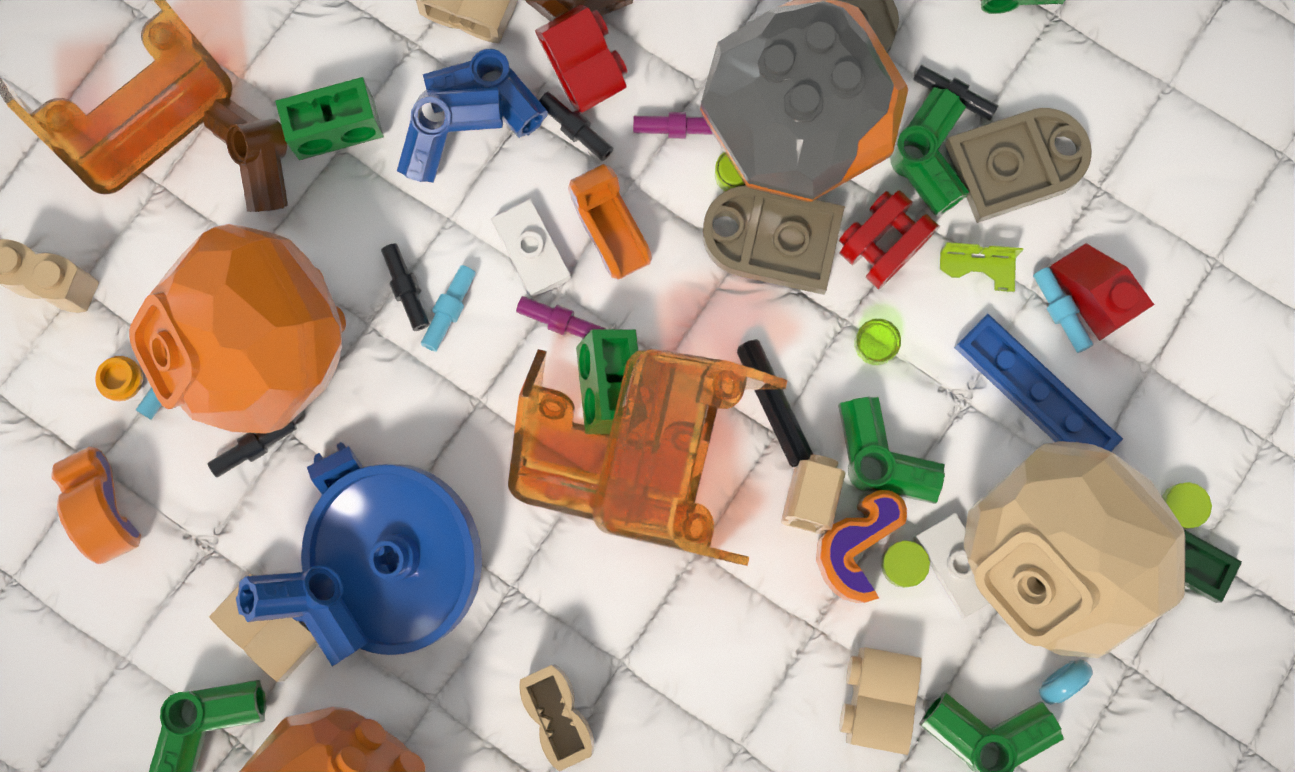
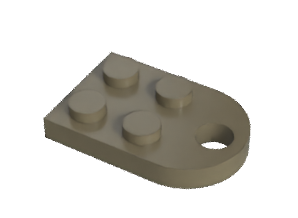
M1052 108L1029 110L948 137L945 142L957 176L969 191L966 198L976 223L1068 192L1087 172L1092 155L1090 139L1083 126L1071 115ZM1055 138H1069L1076 147L1075 154L1067 156L1058 152L1054 143Z
M747 186L735 187L719 195L709 206L703 223L704 246L712 261L730 274L825 295L845 206L820 200L805 202L774 196L748 188ZM724 216L730 217L736 221L738 230L732 236H720L713 229L715 220Z

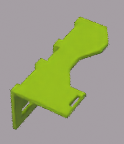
M947 242L940 251V270L951 278H960L970 272H983L995 281L994 291L1015 292L1016 258L1024 248L1003 246L983 248L977 244ZM948 252H957V253H965V254H953V253H948ZM980 253L984 255V258L972 257V254ZM992 255H995V256H1008L1009 258H1004V257H992Z

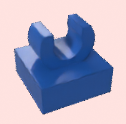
M342 442L336 444L337 452L325 458L320 453L314 456V464L307 467L311 481L322 495L340 478L355 470L364 468L349 446L346 447Z

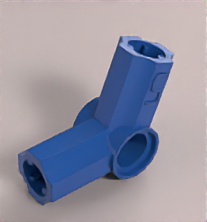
M484 49L477 52L471 61L422 74L426 90L439 88L449 91L499 87L502 99L503 120L518 138L530 135L540 127L543 120L548 116L547 110L510 68L506 56L498 50ZM490 71H497L502 74L494 81L482 79ZM431 103L434 114L443 112L439 105Z
M499 87L449 91L431 88L421 93L411 109V120L397 172L415 181L434 183L449 132L503 128V109ZM426 103L439 105L444 111L445 119L439 122L430 121L424 116L422 106Z
M327 565L313 566L306 572L246 576L239 582V590L236 597L239 615H243L247 622L293 618L296 621L304 622L331 666L336 665L369 643L341 598L344 589L340 575Z

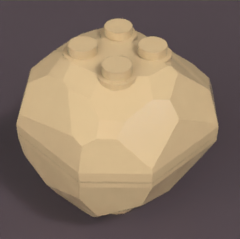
M1064 441L1043 444L968 511L963 545L970 568L975 576L976 586L1013 631L1028 644L1042 646L1061 656L1100 658L1170 611L1184 598L1185 532L1183 527L1151 480L1114 453L1096 445Z

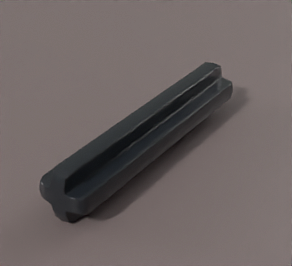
M753 339L741 344L737 349V355L789 465L797 467L799 461L809 460L813 452L760 341Z

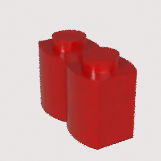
M579 5L535 30L537 38L553 66L564 92L573 108L580 113L587 111L627 88L623 78L628 73L626 65L616 50L610 52L604 38V36L609 34L608 28L597 10L591 12L589 7Z

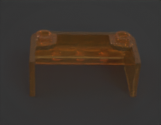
M150 0L159 12L144 24L141 31L142 44L154 61L87 115L77 104L66 98L50 99L33 111L0 78V95L6 105L88 188L96 193L113 194L121 190L204 122V111L213 105L214 100L221 98L230 99L233 87L229 76L166 0Z
M538 349L518 397L508 478V488L511 494L525 504L663 538H677L685 534L689 528L721 393L712 391L704 426L691 422L673 423L666 428L662 443L619 433L585 434L584 425L574 423L575 405L573 401L561 391L542 387L547 351Z
M644 349L635 352L628 359L593 505V519L598 529L605 534L702 558L748 566V556L710 547L714 532L713 517L710 511L702 504L688 501L687 495L707 406L716 409L732 408L742 399L745 390L786 389L788 380L727 360L660 349Z

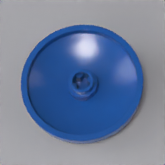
M382 464L364 467L345 475L331 485L320 497L305 527L301 548L302 572H306L313 566L327 565L340 575L344 589L341 598L369 641L368 644L360 649L381 655H399L414 652L434 644L452 632L463 620L478 591L482 570V551L478 530L472 515L460 496L447 483L434 474L418 467L404 464Z

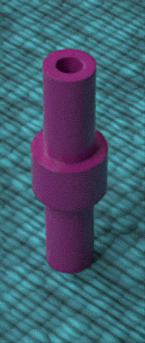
M669 112V116H633V133L668 134V138L686 139V134L713 135L704 117L686 116V112Z
M525 296L520 298L516 308V313L547 324L548 330L563 336L570 333L584 339L593 329H606L574 316L573 310L560 305H556L553 308Z

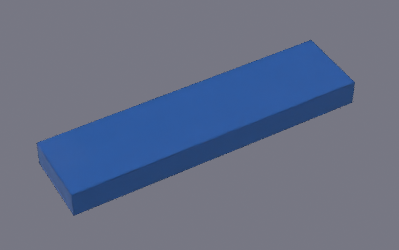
M988 313L954 347L1054 442L1064 441L1093 444L1112 452L1123 440L1116 431Z

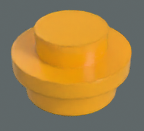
M114 356L105 360L98 367L95 375L96 387L104 397L112 401H126L139 392L143 383V373L140 366L134 360L125 356Z

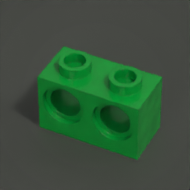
M363 77L275 101L285 141L299 161L384 137L374 98Z
M636 329L591 330L576 346L585 434L629 433L647 419Z

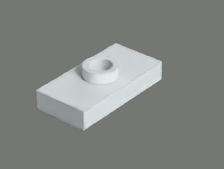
M531 199L491 218L531 299L571 280V275Z
M954 513L914 536V539L928 554L930 566L960 616L966 618L990 603L976 586L975 576L970 568L963 545L966 529L957 514Z

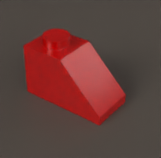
M1087 243L1049 266L1066 295L1072 296L1080 310L1079 313L1099 341L1155 305L1127 266Z

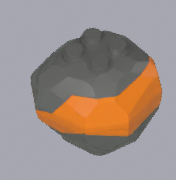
M792 0L767 11L717 42L700 110L714 137L748 188L774 196L812 202L891 157L895 148L909 89L858 7L838 0Z

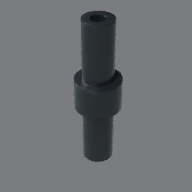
M922 64L913 78V81L930 90L934 87L948 89L959 96L966 109L989 121L999 106L969 90L970 85L956 77L950 80Z
M549 91L539 99V102L547 110L548 114L561 125L560 130L573 142L579 140L601 161L606 160L610 156L614 148L590 128L591 122L578 110L572 112Z
M398 244L386 245L381 249V252L392 277L389 284L396 301L402 302L413 331L423 330L430 323L418 296L421 289L414 273H409Z
M292 420L284 428L270 433H246L237 439V445L212 459L207 465L213 475L218 478L246 460L253 462L268 453L267 447L292 433L297 427Z

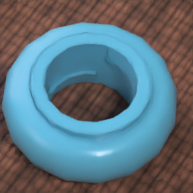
M1082 659L1070 661L1043 681L1039 689L1040 697L1049 705L1064 702L1089 683V679L1093 675L1092 667Z

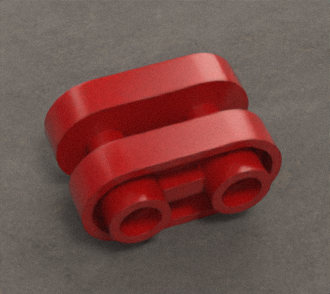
M898 190L893 195L885 191L870 207L869 211L873 215L863 225L858 221L854 222L839 239V242L843 245L839 254L852 266L862 257L873 266L865 278L878 290L924 246L940 227L928 214L923 215L917 222L911 219L906 212L913 204V201L901 190ZM894 227L903 236L885 253L876 243Z

